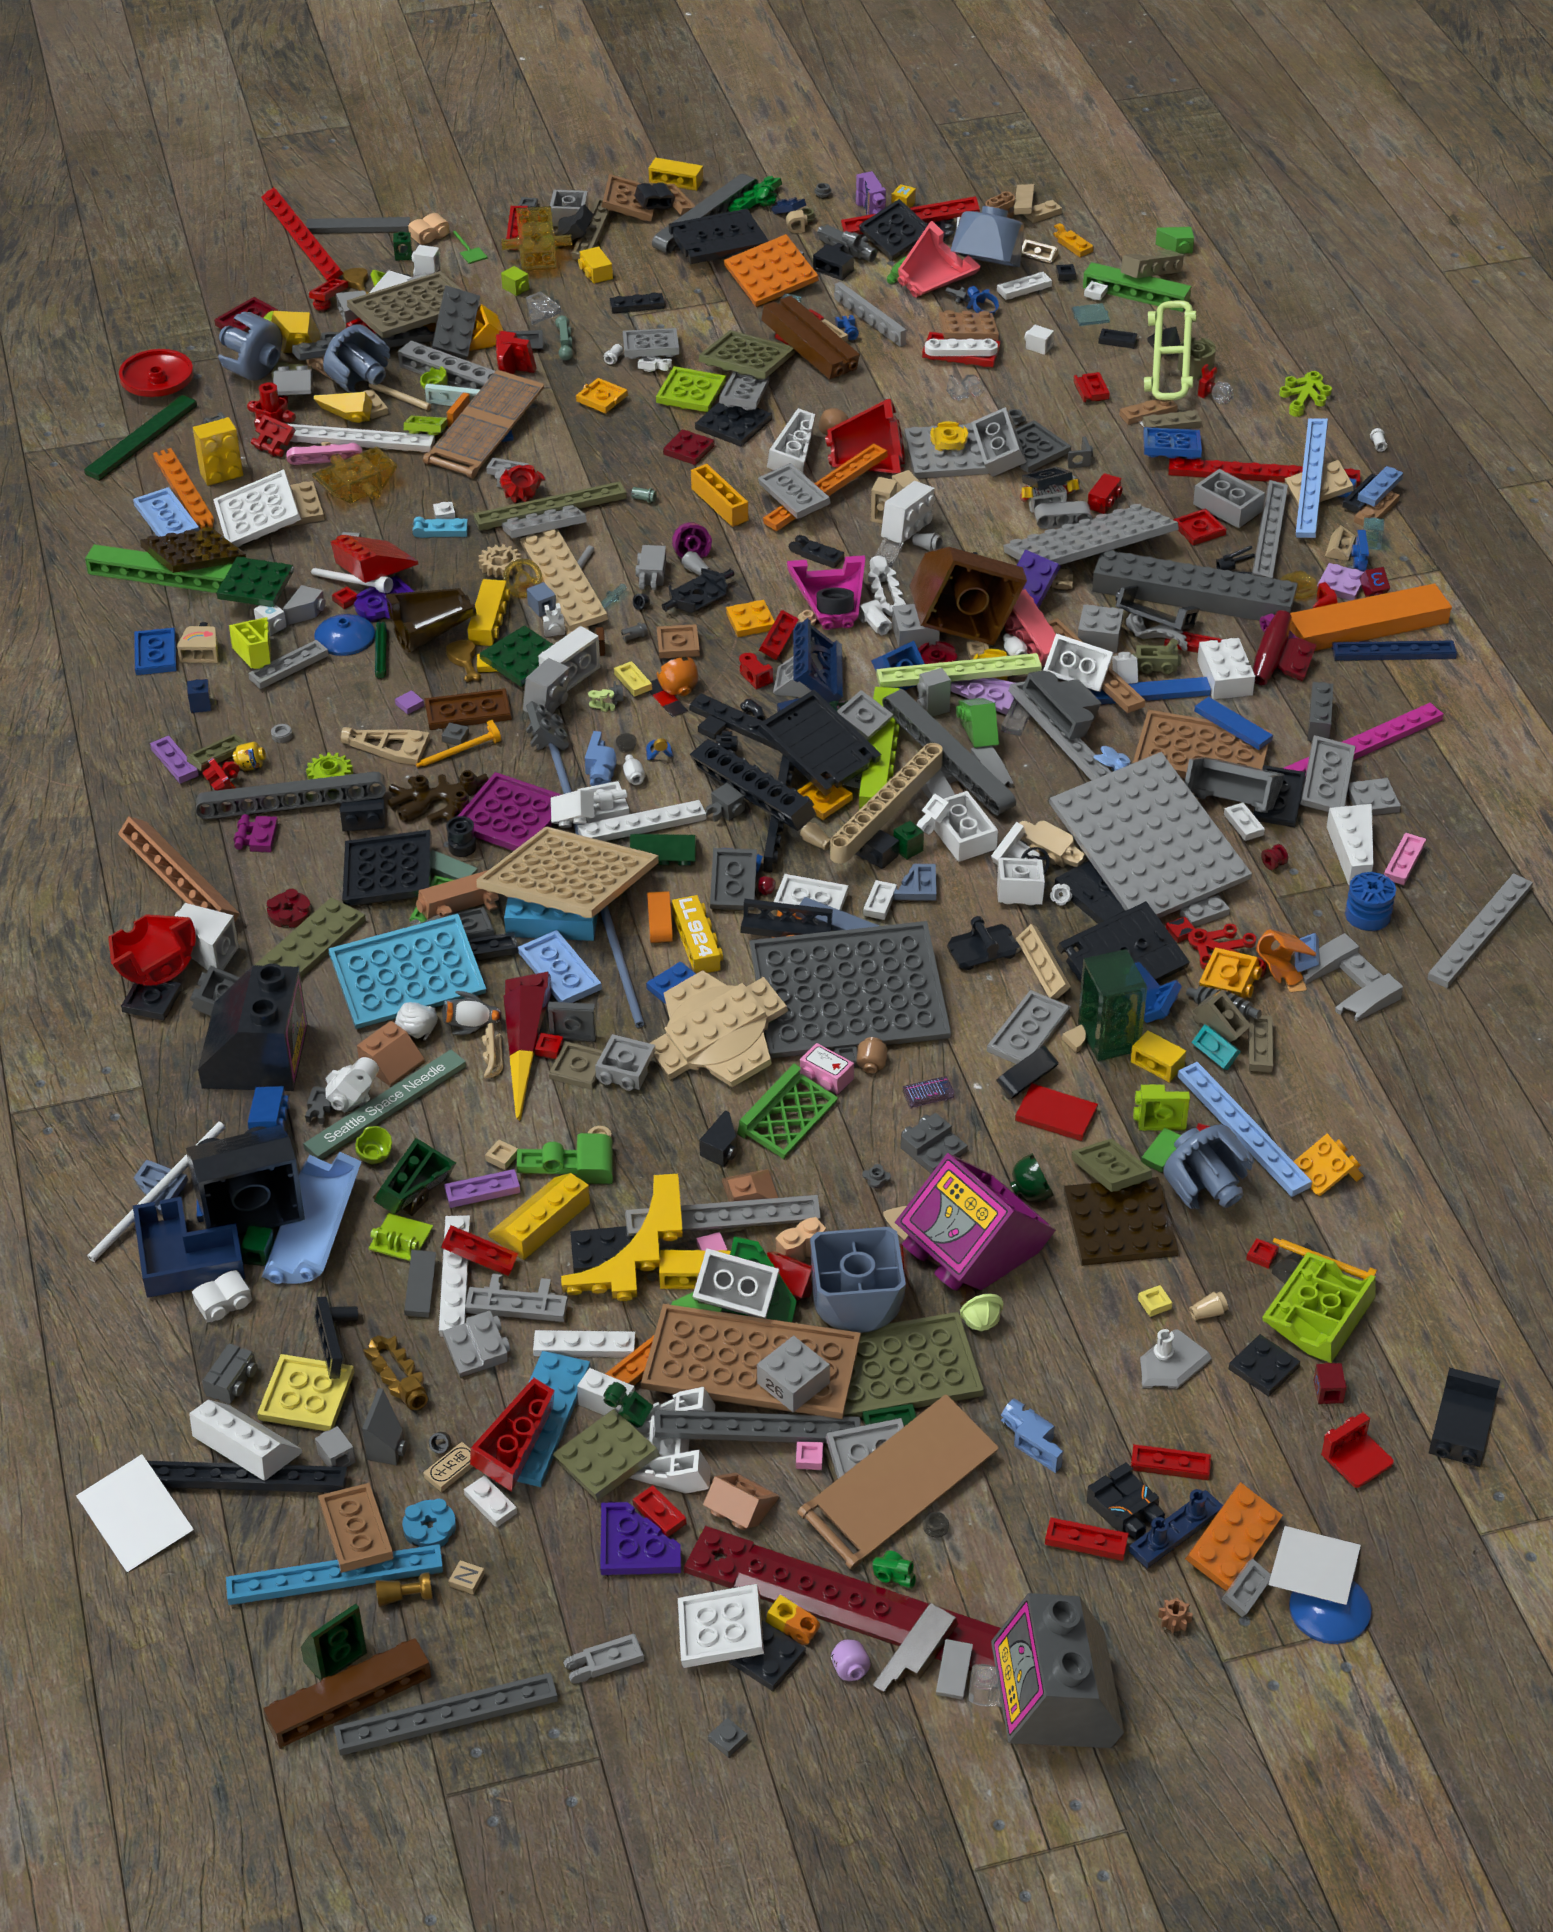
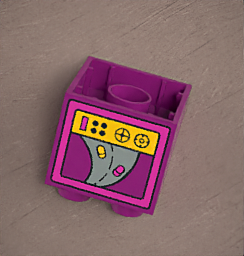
M950 1153L945 1155L894 1222L908 1234L902 1245L911 1254L924 1262L930 1255L938 1261L940 1266L934 1274L955 1291H958L963 1283L979 1290L985 1289L1038 1254L1056 1231L991 1173Z

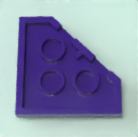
M628 1502L601 1503V1575L681 1573V1545L677 1541L669 1539L656 1524L647 1517L644 1519Z

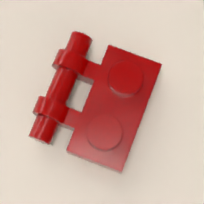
M264 415L255 430L260 436L258 439L252 438L251 444L256 449L268 451L272 456L282 457L284 450L279 447L281 444L288 446L296 429ZM268 438L273 440L271 444L267 443Z

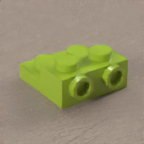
M1141 1085L1140 1091H1135V1104L1139 1106L1133 1109V1119L1138 1121L1139 1130L1162 1131L1166 1128L1171 1131H1186L1190 1102L1189 1092H1165V1085Z

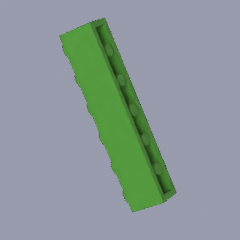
M1092 262L1084 272V289L1093 281L1107 285L1108 291L1106 294L1159 306L1167 301L1181 300L1190 302V285L1152 276L1135 278L1121 273V269ZM1169 308L1180 312L1185 310L1184 308Z

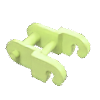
M602 689V691H589L588 696L592 700L589 702V706L605 712L609 708L611 711H614V704L603 701V698H607L608 694L610 698H613L614 692Z

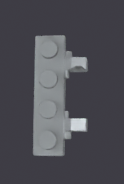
M492 1274L490 1287H469L465 1305L466 1313L481 1314L491 1311L493 1316L564 1322L568 1297L551 1293V1279L541 1278L538 1293L502 1289L503 1277L501 1274Z

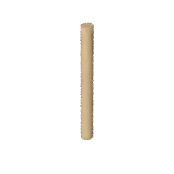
M369 384V388L427 411L431 409L430 403L382 384Z

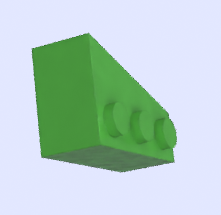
M985 698L959 700V706H956L957 718H960L973 746L999 745L995 703Z

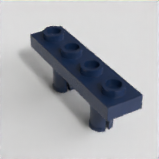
M1195 1489L1190 1493V1501L1168 1518L1157 1517L1153 1519L1151 1530L1129 1546V1552L1148 1569L1210 1523L1223 1505L1207 1490Z

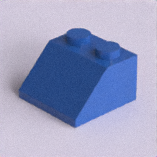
M914 641L871 660L875 671L883 668L925 664ZM912 685V686H902V687H892V688H900V689H903V690L905 691V690H907V689H909V688H911V687H913V686H915V685Z

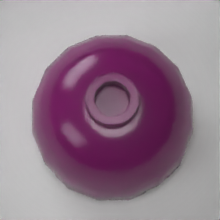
M686 522L675 530L672 536V546L674 552L681 559L689 551L696 552L702 558L709 554L712 547V538L707 529L702 525Z

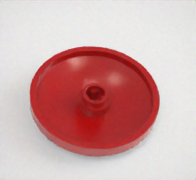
M152 349L139 352L126 359L119 369L122 387L132 394L144 397H159L175 393L186 387L194 374L191 360L185 354L170 349Z

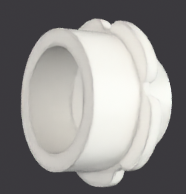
M1066 884L1054 885L1050 893L1051 900L1055 901L1057 905H1065L1072 898L1070 887Z

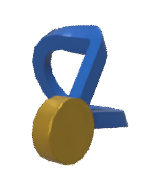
M663 738L649 742L646 746L647 760L654 759L660 751L668 757H673L670 744ZM654 745L655 751L652 753L650 748Z

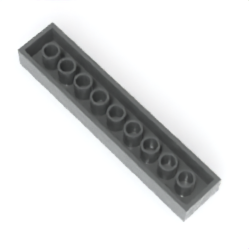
M1109 550L1100 554L1094 571L1092 592L1116 596L1122 587L1138 586L1135 599L1178 607L1195 606L1200 608V611L1260 621L1262 616L1270 613L1275 615L1279 610L1292 613L1298 583Z

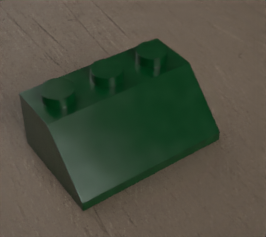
M630 834V848L658 855V864L656 865H669L670 861H678L680 866H691V861L696 862L697 836Z

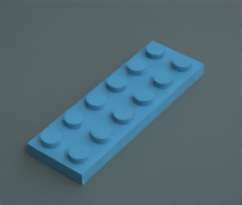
M546 1351L541 1352L529 1382L536 1378L555 1390L554 1405L517 1482L542 1487L554 1458L553 1453L559 1446L577 1402V1385L588 1369L591 1368L590 1361Z

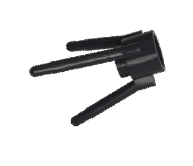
M1252 546L1216 559V568L1232 571L1235 569L1236 562L1255 556L1252 553L1233 559V557L1251 550ZM1232 571V572L1243 573V574H1251V575H1252V572Z

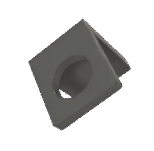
M1086 436L1082 437L1081 450L1069 451L1068 468L1090 466L1091 457H1093V447L1089 445ZM1077 455H1081L1083 457L1082 461L1079 463H1074L1072 461L1073 458Z

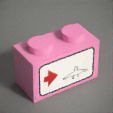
M818 1043L800 1058V1073L836 1095L854 1079V1063Z

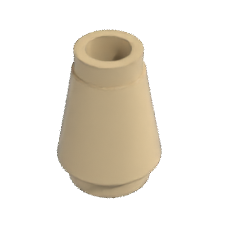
M808 822L801 829L800 836L803 837V841L825 851L830 848L829 836L816 823Z
M1221 1291L1218 1293L1212 1292L1189 1307L1195 1321L1224 1315V1311L1229 1309Z

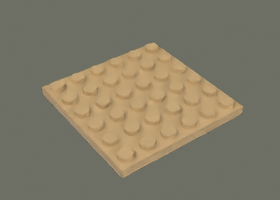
M544 827L477 879V888L484 889L487 892L503 894L506 897L522 899L528 903L541 904L547 908H556L565 913L578 914L584 918H592L658 864V855Z

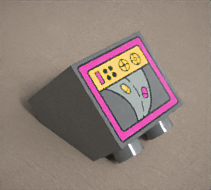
M1028 1593L991 1641L1008 1743L1112 1748L1124 1734L1104 1630L1080 1596Z

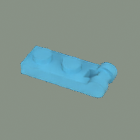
M416 517L413 522L412 533L418 538L467 537L468 519L425 520L423 517Z

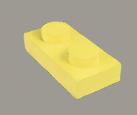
M632 661L614 668V675L634 697L652 690V683Z

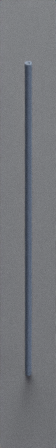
M549 743L563 794L571 793L557 746ZM573 823L575 832H576L577 835H579V834H578V825H581V824H574V823ZM606 906L600 913L635 1026L640 1028L644 1026V1021L608 906Z

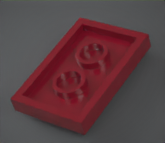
M253 297L214 319L215 326L223 329L225 326H233L249 333L248 331L251 329L234 318L237 314L251 312L264 318L268 312L278 311V309Z

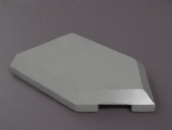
M1175 1329L1171 1331L1174 1334L1172 1343L1174 1354L1171 1358L1165 1361L1159 1360L1154 1354L1155 1346L1140 1357L1142 1388L1168 1386V1388L1178 1389L1206 1366L1212 1358L1208 1351L1180 1330Z

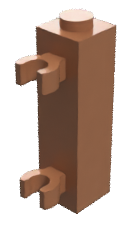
M483 871L419 890L416 906L418 911L427 920H431L437 917L439 919L447 917L454 912L485 904L489 911L497 909L498 906L494 901L499 900L496 892H487L484 889L477 888V879L487 872Z

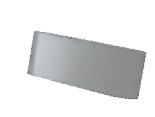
M1085 501L1042 503L1034 509L1037 525L1041 529L1062 528L1065 524H1076L1082 519L1092 520L1089 504Z

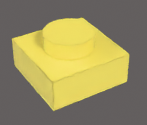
M1161 1285L1138 1294L1139 1302L1150 1317L1172 1309V1301Z

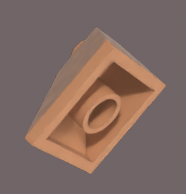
M768 1169L722 1178L729 1202L778 1198Z

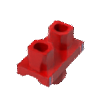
M213 757L209 759L208 762L211 767L202 773L214 790L235 789L230 779L237 778L240 771L239 765L233 761L225 762L221 769Z

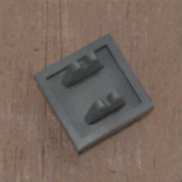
M533 701L529 702L526 708L531 723L526 728L527 733L532 732L534 737L530 742L531 746L534 747L536 745L537 750H541L549 743H552L564 751L569 746L567 733L562 724V718L558 714H552L541 704L538 705Z

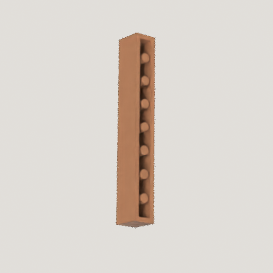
M130 816L127 818L118 835L186 903L233 915L235 923L240 913L148 822Z

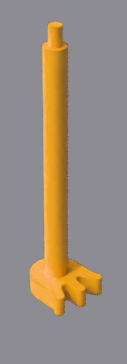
M493 720L487 722V729L489 731L487 734L422 759L421 762L416 763V767L427 766L490 740H493L494 743L500 742V732Z
M1273 1239V1243L1279 1244V1247L1305 1256L1307 1252L1332 1260L1341 1271L1363 1280L1370 1275L1376 1276L1377 1270L1370 1267L1368 1272L1287 1240Z

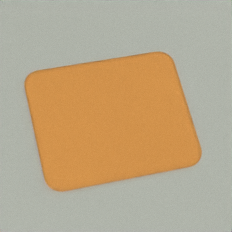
M1303 979L1291 986L1286 982L1290 992L1305 991L1307 989Z

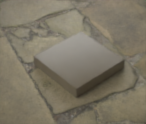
M565 1042L548 1073L549 1079L592 1090L597 1081L595 1065L603 1051Z

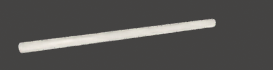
M218 1122L199 1142L207 1138H216L225 1129L224 1124ZM187 1154L138 1204L154 1202L189 1166ZM133 1209L87 1255L92 1262H95L135 1221Z

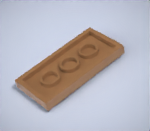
M370 1483L318 1496L341 1573L394 1559Z

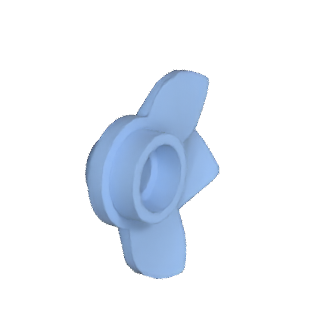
M1102 746L1100 749L1103 754L1094 755L1093 757L1102 764L1110 766L1113 772L1130 765L1131 762L1125 754L1117 753L1115 749L1108 746Z

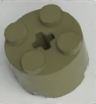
M1191 337L1190 376H1193V379H1199L1202 376L1201 370L1206 364L1209 365L1208 369L1210 372L1214 368L1216 346L1209 339L1201 338V340H1195V337ZM1184 340L1181 342L1180 346H1184ZM1183 353L1178 355L1177 368L1181 372L1183 368Z

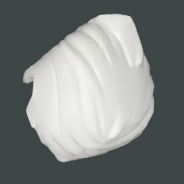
M407 1002L398 1011L395 1024L415 1038H421L425 1035L423 1039L425 1041L436 1025L438 1017L435 1008L431 1006Z

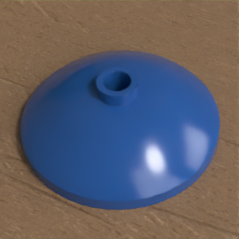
M340 614L324 620L316 628L314 637L315 640L328 649V654L347 656L367 649L374 641L375 630L371 622L361 616Z
M1353 1580L1346 1605L1294 1591L1291 1593L1289 1609L1294 1623L1304 1634L1316 1641L1328 1644L1350 1642L1358 1638L1368 1627L1371 1618L1370 1600L1361 1586Z

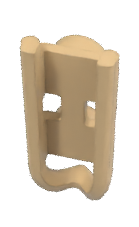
M489 1023L488 1028H486V1035L482 1036L484 1046L487 1048V1051L483 1052V1057L488 1065L484 1078L495 1077L503 1069L501 1034H497L495 1038L494 1024ZM493 1066L498 1067L495 1072L491 1073Z

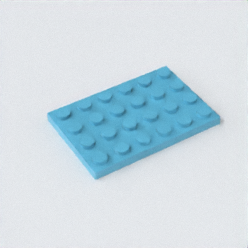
M459 914L329 948V955L355 1029L396 1018L402 1005L407 1002H415L434 1008L444 1005V1002L447 1000L465 999V997L456 994V991L469 992L475 996L486 993L484 981Z

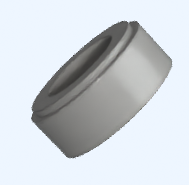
M286 724L274 726L271 729L272 740L277 743L290 741L293 736L291 727Z

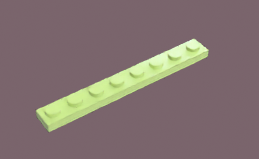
M1033 653L877 669L876 676L879 687L892 688L917 685L921 673L943 668L952 682L1028 674L1041 671L1042 666L1038 654Z

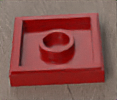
M1207 509L1173 519L1178 522V531L1193 546L1226 535L1227 529Z

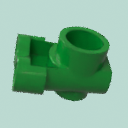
M891 1550L886 1551L883 1557H876L872 1564L874 1575L881 1582L888 1583L893 1581L903 1587L911 1589L914 1587L916 1575L913 1573V1561L905 1560L899 1553Z

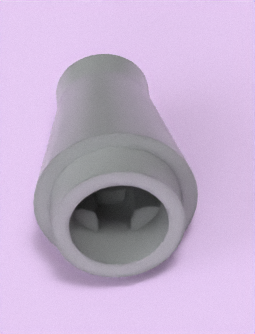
M915 533L912 542L913 545L934 551L942 548L943 538L938 533Z
M689 551L682 558L681 563L684 565V568L698 575H701V568L711 570L696 552Z

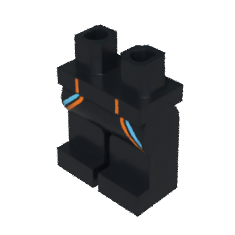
M1127 1462L1109 1472L1108 1476L1105 1475L1088 1486L1087 1503L1111 1526L1116 1528L1117 1531L1129 1533L1135 1540L1142 1537L1146 1532L1144 1522L1148 1520L1152 1523L1153 1519L1157 1517L1165 1519V1513L1159 1506V1496L1155 1492L1153 1493L1148 1486L1142 1484L1133 1474V1468Z

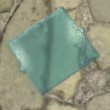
M1102 303L1072 307L1074 319L1077 320L1079 326L1110 323L1108 311L1105 310Z

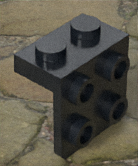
M384 798L341 803L340 818L342 832L385 828Z

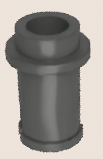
M639 622L636 626L622 629L621 635L630 633V635L623 637V640L627 642L638 637L645 638V635H648V630L645 623L641 624Z

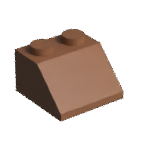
M392 1021L357 1045L358 1058L367 1057L374 1060L379 1067L376 1077L390 1087L425 1062L424 1057L408 1033Z
M730 1473L714 1477L703 1505L711 1509V1514L720 1518L727 1517L733 1521L732 1524L735 1527L746 1530L760 1524L777 1502L779 1495L738 1473Z

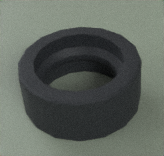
M839 587L825 588L816 593L817 609L821 613L841 615L854 610V592L849 589Z

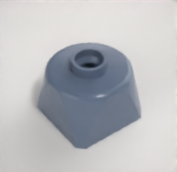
M983 206L982 212L965 211L961 215L950 251L962 257L969 255L972 259L1020 267L1024 224L1007 218L1008 211L999 208Z
M890 1227L826 1231L817 1232L810 1238L814 1305L817 1314L824 1322L839 1330L863 1333L880 1329L897 1316L904 1300L906 1283L896 1230Z

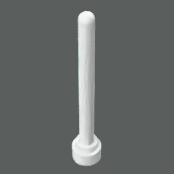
M317 568L311 570L313 576L372 586L383 593H390L393 587V581L389 577L382 576L376 580L364 583L350 574Z

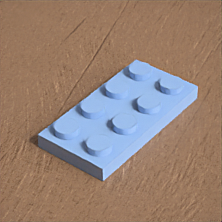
M169 487L133 499L134 506L159 537L166 536L167 533H184L186 530L199 531V526Z
M557 930L518 947L520 956L535 974L549 972L551 975V994L558 1002L573 1003L602 990L601 982Z

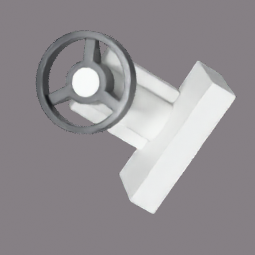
M1016 822L991 855L993 862L998 865V857L1040 859L1042 861L1046 859V865L1043 869L1045 874L1050 865L1048 853L1042 848H1030L1021 842L1020 839L1026 832L1024 826ZM1037 849L1042 851L1045 856L1039 857L1040 854L1035 850Z

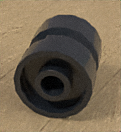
M465 816L451 818L446 824L449 852L456 857H467L476 850L474 822Z

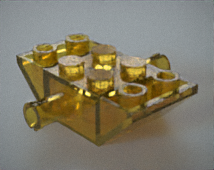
M551 206L516 208L518 236L513 239H501L502 250L518 249L520 251L522 271L557 269L555 248L556 246H572L571 234L555 236L553 233Z
M374 447L346 460L336 453V456L334 454L330 460L333 465L312 473V477L331 495L351 504L367 496L371 500L378 499L381 495L380 491L384 489L397 469V464L381 449Z

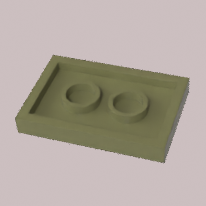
M1112 1138L1072 1151V1160L1111 1192L1119 1191L1122 1188L1139 1184L1152 1178V1170Z

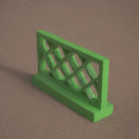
M793 1064L740 1119L737 1134L742 1138L751 1137L782 1159H785L838 1100V1097L801 1074V1067ZM799 1083H802L809 1088V1092H797L796 1087ZM815 1097H824L828 1102L827 1104L816 1105ZM799 1098H811L812 1105H800ZM795 1099L796 1106H784L783 1100ZM802 1111H814V1118L803 1119ZM785 1112H797L799 1119L787 1120ZM781 1113L782 1120L771 1121L770 1114ZM800 1125L801 1132L790 1133L788 1126ZM784 1126L785 1134H773L772 1127ZM759 1127H768L769 1134L760 1135L755 1130ZM775 1140H787L788 1146L783 1150L775 1144Z

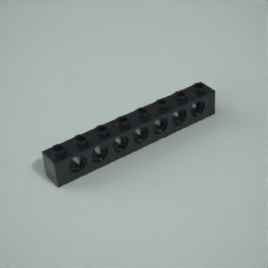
M707 739L690 753L697 769L723 785L729 783L742 793L745 799L796 831H799L817 815L813 808L814 803L808 796L803 797L795 788L790 789L783 781H777L770 773L762 772L757 765L749 764L744 757L739 758L731 749L726 750L719 742L715 743Z

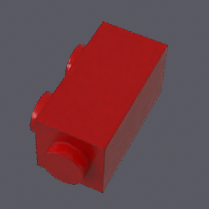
M1104 473L1088 493L1090 510L1105 514L1109 508H1112L1117 497L1120 498L1122 494V478Z

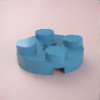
M439 1498L421 1501L408 1506L405 1510L402 1526L404 1536L410 1544L413 1542L419 1545V1547L440 1544V1547H442L449 1541L448 1538L452 1533L454 1535L456 1521L453 1510L447 1506L443 1499ZM428 1521L434 1522L431 1528L423 1524Z

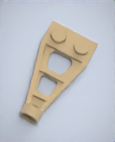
M343 727L341 732V743L349 744L352 747L397 763L415 766L416 763L420 762L430 740L428 732L415 730H356ZM367 739H381L378 746L367 743ZM389 740L404 741L399 751L386 747Z

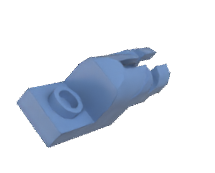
M593 731L585 755V773L590 774V785L596 786L611 782L617 758L614 749L605 746V741H602V732Z
M1015 1398L1012 1399L1004 1408L1001 1414L1003 1418L1000 1421L1015 1433L1014 1446L1056 1473L1062 1467L1063 1451L1056 1444L1051 1443L1054 1438L1055 1426L1036 1414L1032 1409L1023 1411L1025 1404Z

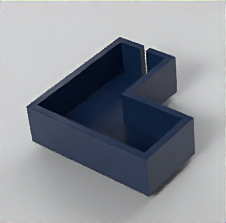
M182 1197L160 1200L163 1216L161 1221L158 1219L155 1201L133 1205L142 1279L147 1298L196 1289L200 1285L215 1281L221 1275L234 1270L238 1271L243 1280L246 1279L236 1224L188 1232Z

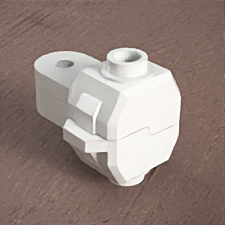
M362 1057L353 1065H348L338 1071L333 1070L326 1077L328 1083L326 1099L331 1102L334 1109L342 1110L345 1113L353 1110L355 1107H361L369 1101L368 1092L370 1085L379 1072L377 1063L370 1058Z

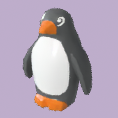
M465 991L455 992L465 997V999L447 1000L444 1002L442 1009L444 1023L463 1028L452 1032L454 1035L470 1034L489 1023L495 1025L502 1019V1012L498 1007L490 1006L479 997Z

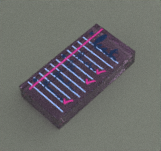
M947 1076L903 1086L902 1090L910 1108L954 1098V1090Z

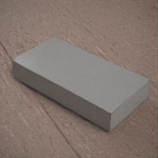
M945 1640L936 1695L963 1700L973 1644Z

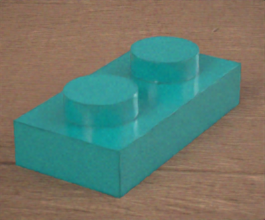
M1204 1024L1191 1042L1225 1070L1230 1068L1241 1052L1206 1024Z

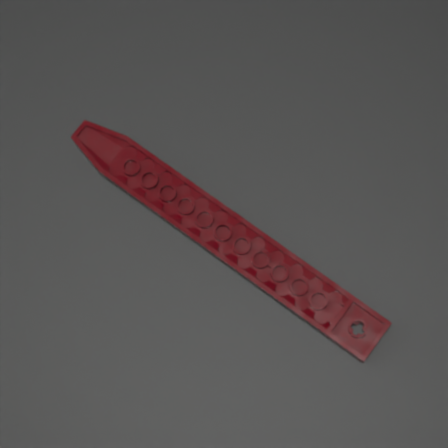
M706 1525L684 1566V1573L730 1589L757 1584L759 1596L762 1600L774 1603L781 1594L818 1619L899 1647L929 1605V1603L755 1545L753 1541ZM723 1554L726 1558H720L717 1561L714 1555ZM941 1608L955 1616L959 1623L948 1640L973 1644L969 1671L998 1680L991 1641L1001 1628ZM944 1646L935 1659L942 1661Z

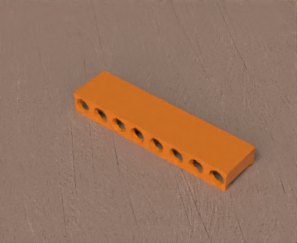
M1434 583L1290 613L1292 616L1290 631L1297 638L1299 637L1316 644L1315 651L1332 648L1333 642H1360L1449 623L1452 606Z

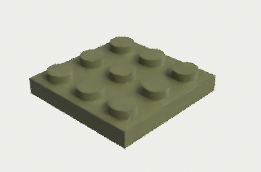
M615 1409L553 1453L555 1461L597 1501L660 1455L658 1449L626 1419L619 1415Z

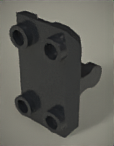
M976 916L970 921L972 926L971 932L953 936L947 944V948L958 967L965 970L973 969L976 964L1002 957L1011 959L1015 957L1016 953L1021 952V946L1013 937L1009 927L998 924L986 928L981 916Z

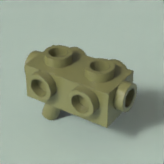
M1172 638L1167 646L1136 645V653H1132V655L1137 658L1138 671H1142L1145 674L1152 671H1162L1164 674L1177 672V667H1181L1182 656L1178 654L1177 649L1178 641Z

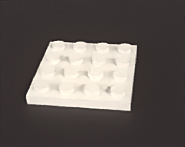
M284 469L213 499L224 537L236 547H240L242 544L256 540L261 536L301 520Z

